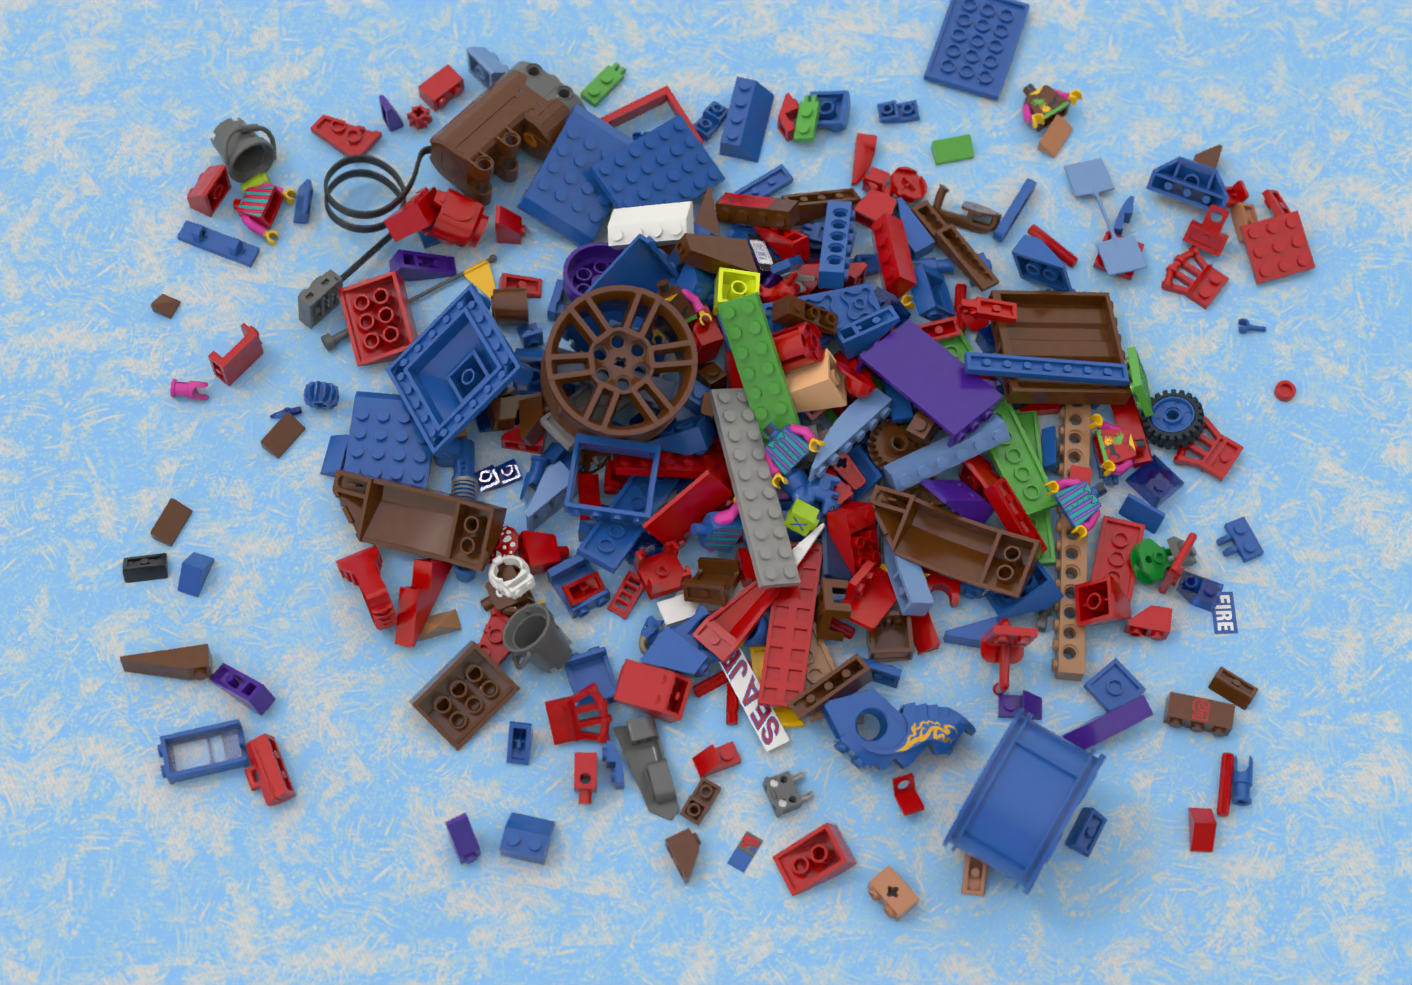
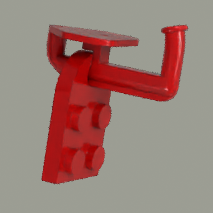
M1003 618L982 636L980 643L981 657L986 662L999 663V683L993 686V692L996 695L1004 694L1009 689L1010 664H1017L1022 660L1024 647H1027L1038 637V628L1010 626V621Z

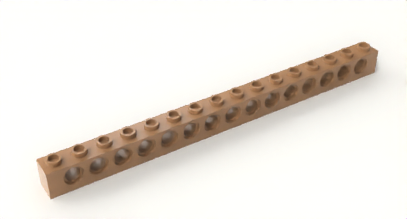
M1063 404V406H1060L1059 418L1062 419V425L1059 426V437H1062V444H1059L1058 456H1061V463H1058L1057 474L1061 475V479L1069 478L1071 465L1089 468V424L1091 420L1088 418L1091 416V404H1078L1079 406ZM1070 421H1075L1079 425H1074ZM1070 440H1076L1078 444H1074ZM1073 458L1077 460V463H1073L1069 459ZM1057 506L1056 513H1060V520L1056 522V532L1059 533V539H1056L1055 552H1059L1055 564L1058 579L1055 578L1054 582L1064 597L1053 604V610L1057 611V618L1053 620V631H1056V638H1053L1052 651H1056V657L1052 660V671L1055 672V679L1081 681L1085 669L1086 627H1077L1075 585L1087 582L1088 533L1082 540L1078 541L1080 538L1079 533L1074 532L1071 534L1073 528L1060 507ZM1067 535H1073L1076 539L1071 540ZM1066 554L1073 555L1075 559H1069ZM1065 574H1072L1075 579H1069ZM1065 594H1072L1074 596V599L1067 598ZM1070 613L1074 618L1069 619L1064 614ZM1064 633L1071 634L1073 639L1066 638ZM1069 653L1073 659H1067L1063 654Z

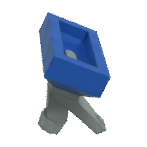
M800 255L770 266L773 274L781 275V277L786 279L796 270L798 276L795 282L801 287L798 294L806 291L803 281L817 280L815 276L800 273L799 268L803 264Z

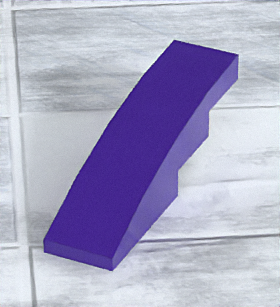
M1140 695L1124 705H1119L1107 713L1097 716L1062 735V738L1085 750L1154 714L1145 696Z

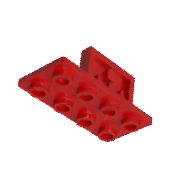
M869 560L865 562L848 582L845 599L841 602L851 605V615L847 620L865 629L874 631L897 603L888 572L877 566L875 567V563Z

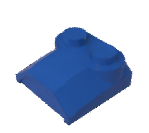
M810 91L811 100L812 95H818V101L821 103L817 128H829L832 132L843 131L848 125L850 113L849 91Z

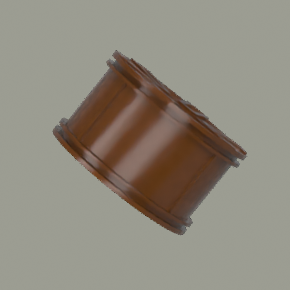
M612 285L594 289L571 302L557 318L551 329L540 366V385L544 401L556 422L574 438L576 433L645 443L663 432L687 401L697 375L698 355L696 343L683 316L660 295L641 287ZM602 312H624L625 315L621 326L611 328ZM591 316L600 329L601 334L596 336L583 318ZM636 316L643 319L637 332L632 330ZM572 325L589 344L588 352L558 353L561 337ZM653 325L665 336L669 343L650 344L647 336ZM619 339L623 345L620 348H616L612 345L611 341ZM634 347L640 348L642 355L639 357L634 356L631 349ZM596 351L603 352L605 359L597 360L594 357V353ZM675 353L677 361L656 362L655 356ZM616 360L619 363L622 361L624 362L623 369L621 366H615ZM585 364V370L567 373H558L557 365ZM637 368L642 369L645 372V376L638 378L635 376L634 370ZM600 372L607 374L608 380L605 382L600 381L597 378V374ZM679 372L678 391L672 401H668L651 381L653 374ZM592 381L595 385L584 409L579 411L566 396L562 385ZM617 382H626L628 385V389H619L617 387ZM642 390H645L661 408L659 414L654 415L640 395ZM606 394L609 396V400L601 420L596 421L592 416L602 395ZM621 397H629L644 418L642 423L629 426H615L612 424Z

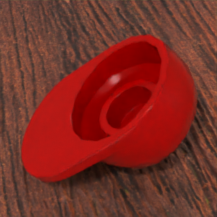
M841 362L835 363V366L846 375L845 386L851 395L857 398H868L871 396L876 385L870 379Z

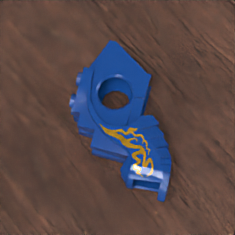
M873 687L860 693L830 700L824 705L825 708L821 710L836 738L833 741L835 749L843 755L844 753L848 754L852 758L850 762L858 769H869L874 766L878 771H883L892 761L901 769L908 768L927 746L933 755L946 754L950 756L954 751L952 747L963 732L970 736H973L976 732L974 726L965 717L949 707H938V704L927 705V703L915 705V702L901 705L898 711ZM863 714L875 716L880 724L878 735L871 740L863 738L857 729L858 718Z

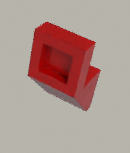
M790 93L785 94L777 128L786 142L794 139L795 124L792 120L797 118L799 109L798 101L795 98L793 99Z

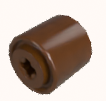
M526 287L493 289V295H491L492 317L498 326L529 323Z

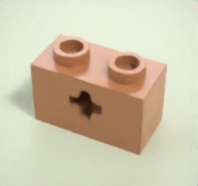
M890 865L874 877L867 887L872 899L875 901L879 900L884 906L883 910L890 918L894 917L896 921L913 909L919 901L917 895ZM888 892H889V893L895 892V893H896L895 897H894V896L888 897V896H887V895H888Z

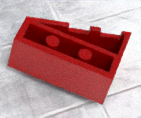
M435 186L430 189L424 187L417 191L416 195L410 198V201L383 221L395 242L430 226L438 217L441 207L432 203L437 192Z

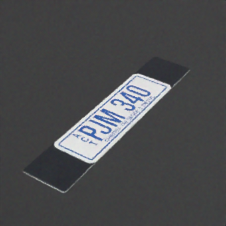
M747 233L761 270L772 271L770 266L774 264L763 238L758 234Z

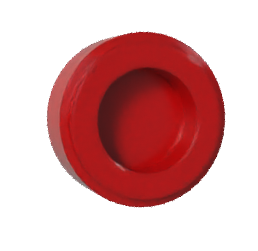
M1287 380L1278 382L1274 389L1275 397L1283 402L1292 400L1296 394L1295 385Z

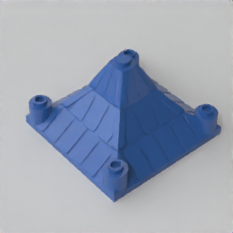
M471 284L386 369L429 448L438 457L441 454L450 458L456 456L461 448L460 440L456 436L481 411L486 410L493 399L507 391V386L512 381L524 386L533 377V369L519 361L489 311L491 307L490 299L479 293L476 287Z

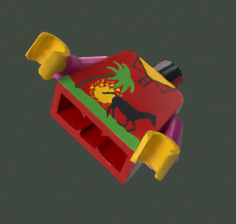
M1099 414L1090 416L1088 419L1092 420L1093 423L1089 424V428L1098 429L1095 431L1093 441L1102 474L1106 477L1109 474L1123 475L1133 466L1137 457L1136 452L1146 450L1144 439L1133 440L1130 430L1103 421Z

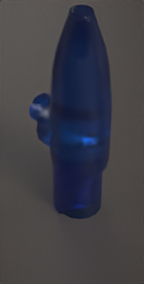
M301 406L294 408L285 407L284 410L270 415V418L280 419L286 412L293 416L303 412Z

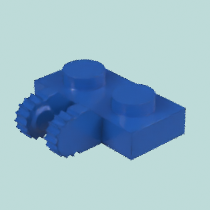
M1245 517L1225 524L1224 528L1227 535L1217 539L1216 543L1218 546L1232 541L1234 546L1226 548L1222 552L1224 557L1238 553L1243 563L1263 555L1264 551Z

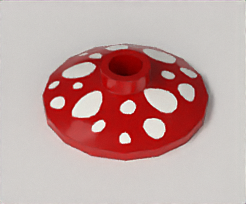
M509 526L503 527L488 560L489 564H493L492 560L498 555L501 557L504 555H516L519 549L520 538L514 528Z

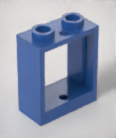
M923 264L914 268L917 285L911 289L918 315L930 321L957 316L944 275Z

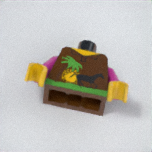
M1028 84L1023 89L1024 94L1027 96L1022 107L1023 121L1033 125L1037 132L1041 131L1052 123L1057 114L1061 117L1065 116L1071 102L1072 105L1078 104L1077 99H1083L1081 91L1073 90L1067 93L1051 88L1049 85H1044L1037 90L1032 84Z
M666 279L657 283L659 292L656 294L674 306L687 323L697 319L698 314L700 316L699 321L703 326H705L702 322L704 316H708L712 322V317L704 312L705 308L697 295L688 289H681L679 285L671 287ZM653 325L650 333H653L652 344L656 345L654 339L656 336L661 338L663 344L665 341L664 335L659 333V330Z

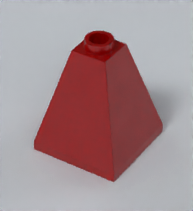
M1112 576L1075 585L1077 627L1117 623L1131 619L1130 601Z

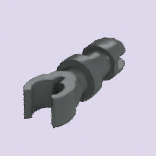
M1050 607L1038 611L1040 615L1036 627L1039 632L1045 633L1048 617L1051 616L1052 612Z

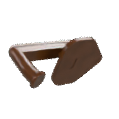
M943 184L939 185L940 187L932 207L946 223L980 234L996 230L1002 215L986 206L964 201L961 208L968 211L967 216L941 209L945 195L950 190ZM974 215L978 217H992L990 224L974 220Z

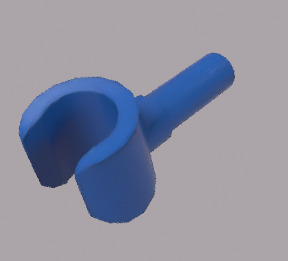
M1241 318L1238 321L1239 325H1245V327H1238V331L1241 334H1245L1249 330L1266 331V327L1252 325L1246 318Z

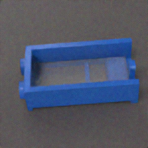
M239 719L160 736L161 744L157 745L159 757H163L164 765H161L162 776L167 778L170 785L192 778L241 767H250L245 748L243 728Z

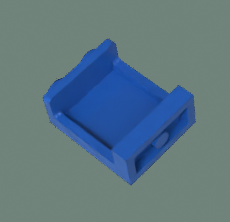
M577 554L547 570L548 580L573 619L586 616L591 609L595 607L600 608L610 600V591L607 588L587 600L570 606L562 587L595 572L589 561Z
M596 646L590 648L585 653L571 654L564 667L573 694L595 682L603 698L608 700V704L617 702L613 700L617 683L607 657L606 648ZM587 695L576 703L578 706L596 701L591 695Z

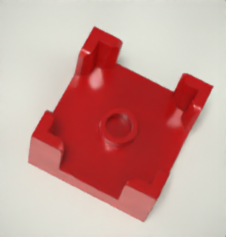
M675 540L665 543L663 553L645 558V549L635 552L633 566L650 600L683 590V581L692 577L689 566H686L684 571L678 560L679 547Z

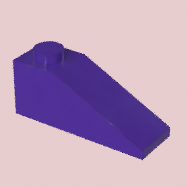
M398 249L389 261L390 272L395 270L403 277V281H418L457 275L455 259L452 256Z
M222 663L213 674V677L209 679L244 706L261 716L276 700L262 683L225 663Z
M465 812L445 822L449 841L460 864L465 862L470 864L481 855L480 847Z

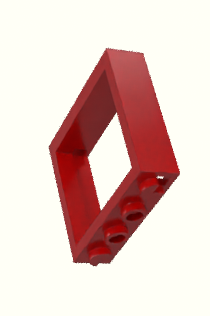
M668 85L600 118L615 128L667 102L675 116L679 114L682 116L703 146V140Z

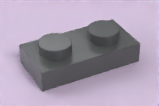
M1173 536L1167 539V542L1175 559L1185 541ZM1192 546L1184 561V564L1188 566L1197 563L1195 558L1197 553L1194 546Z

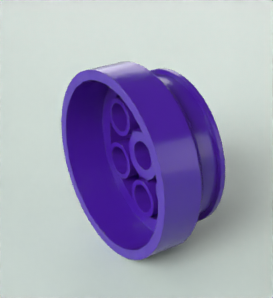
M606 242L589 243L575 249L567 257L563 267V288L570 301L573 302L576 298L583 295L625 249H613Z

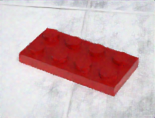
M1103 516L1090 579L1092 581L1112 576L1130 602L1135 576L1129 556L1133 546L1140 544L1141 540H1143L1144 524Z

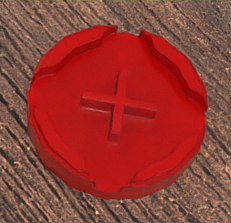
M899 167L889 178L891 190L898 198L901 197L905 202L917 203L921 201L927 193L925 179L922 176L919 177L916 174L917 171L912 168Z

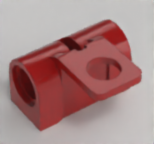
M1212 204L1202 223L1192 219L1182 241L1219 257L1229 238V235L1221 232L1229 211ZM1219 211L1222 214V220L1214 222L1211 219V213Z

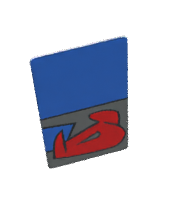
M746 831L727 863L744 873L763 840Z

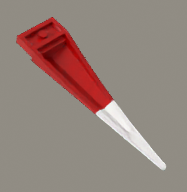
M824 523L820 524L792 549L796 566L799 565L824 529ZM756 579L728 601L726 605H723L708 616L693 632L692 636L723 663H726L738 648H741L783 587L759 589Z

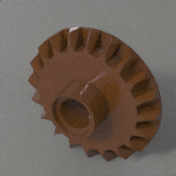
M888 422L879 424L873 429L868 438L869 455L872 461L883 471V466L919 449V444L909 440L903 424L898 425Z

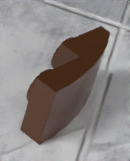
M702 777L693 794L689 796L682 808L680 815L699 826L718 797L722 787Z

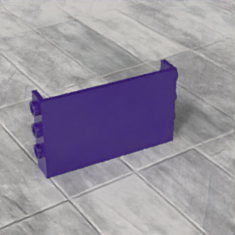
M910 319L896 330H890L883 340L876 341L870 350L863 351L858 357L859 362L856 370L860 372L868 366L951 435L947 443L948 447H952L955 443H961L967 433L970 431L973 433L983 420L985 422L988 421L993 412L998 409L1003 397L1001 393L980 376L966 374L964 363Z

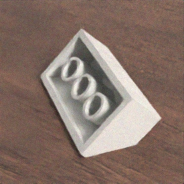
M693 202L614 209L608 224V246L616 250L625 249L639 233L646 238L651 236L658 243L657 246L676 244L685 233L694 234Z

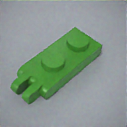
M617 62L612 67L608 65L580 93V97L596 108L622 82L626 69L624 67L620 68V64Z
M805 95L804 102H800L794 132L795 143L815 142L821 108L818 95H812V100L810 95Z

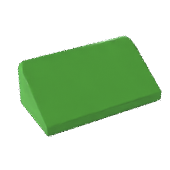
M970 134L932 142L931 151L936 165L974 158Z

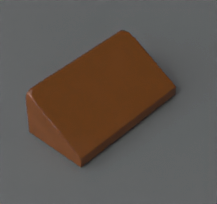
M286 412L261 440L262 448L279 459L306 428L292 414Z
M171 498L150 532L152 538L172 547L193 511Z
M1223 667L1219 668L1208 686L1210 690L1243 710L1247 709L1258 691V688Z

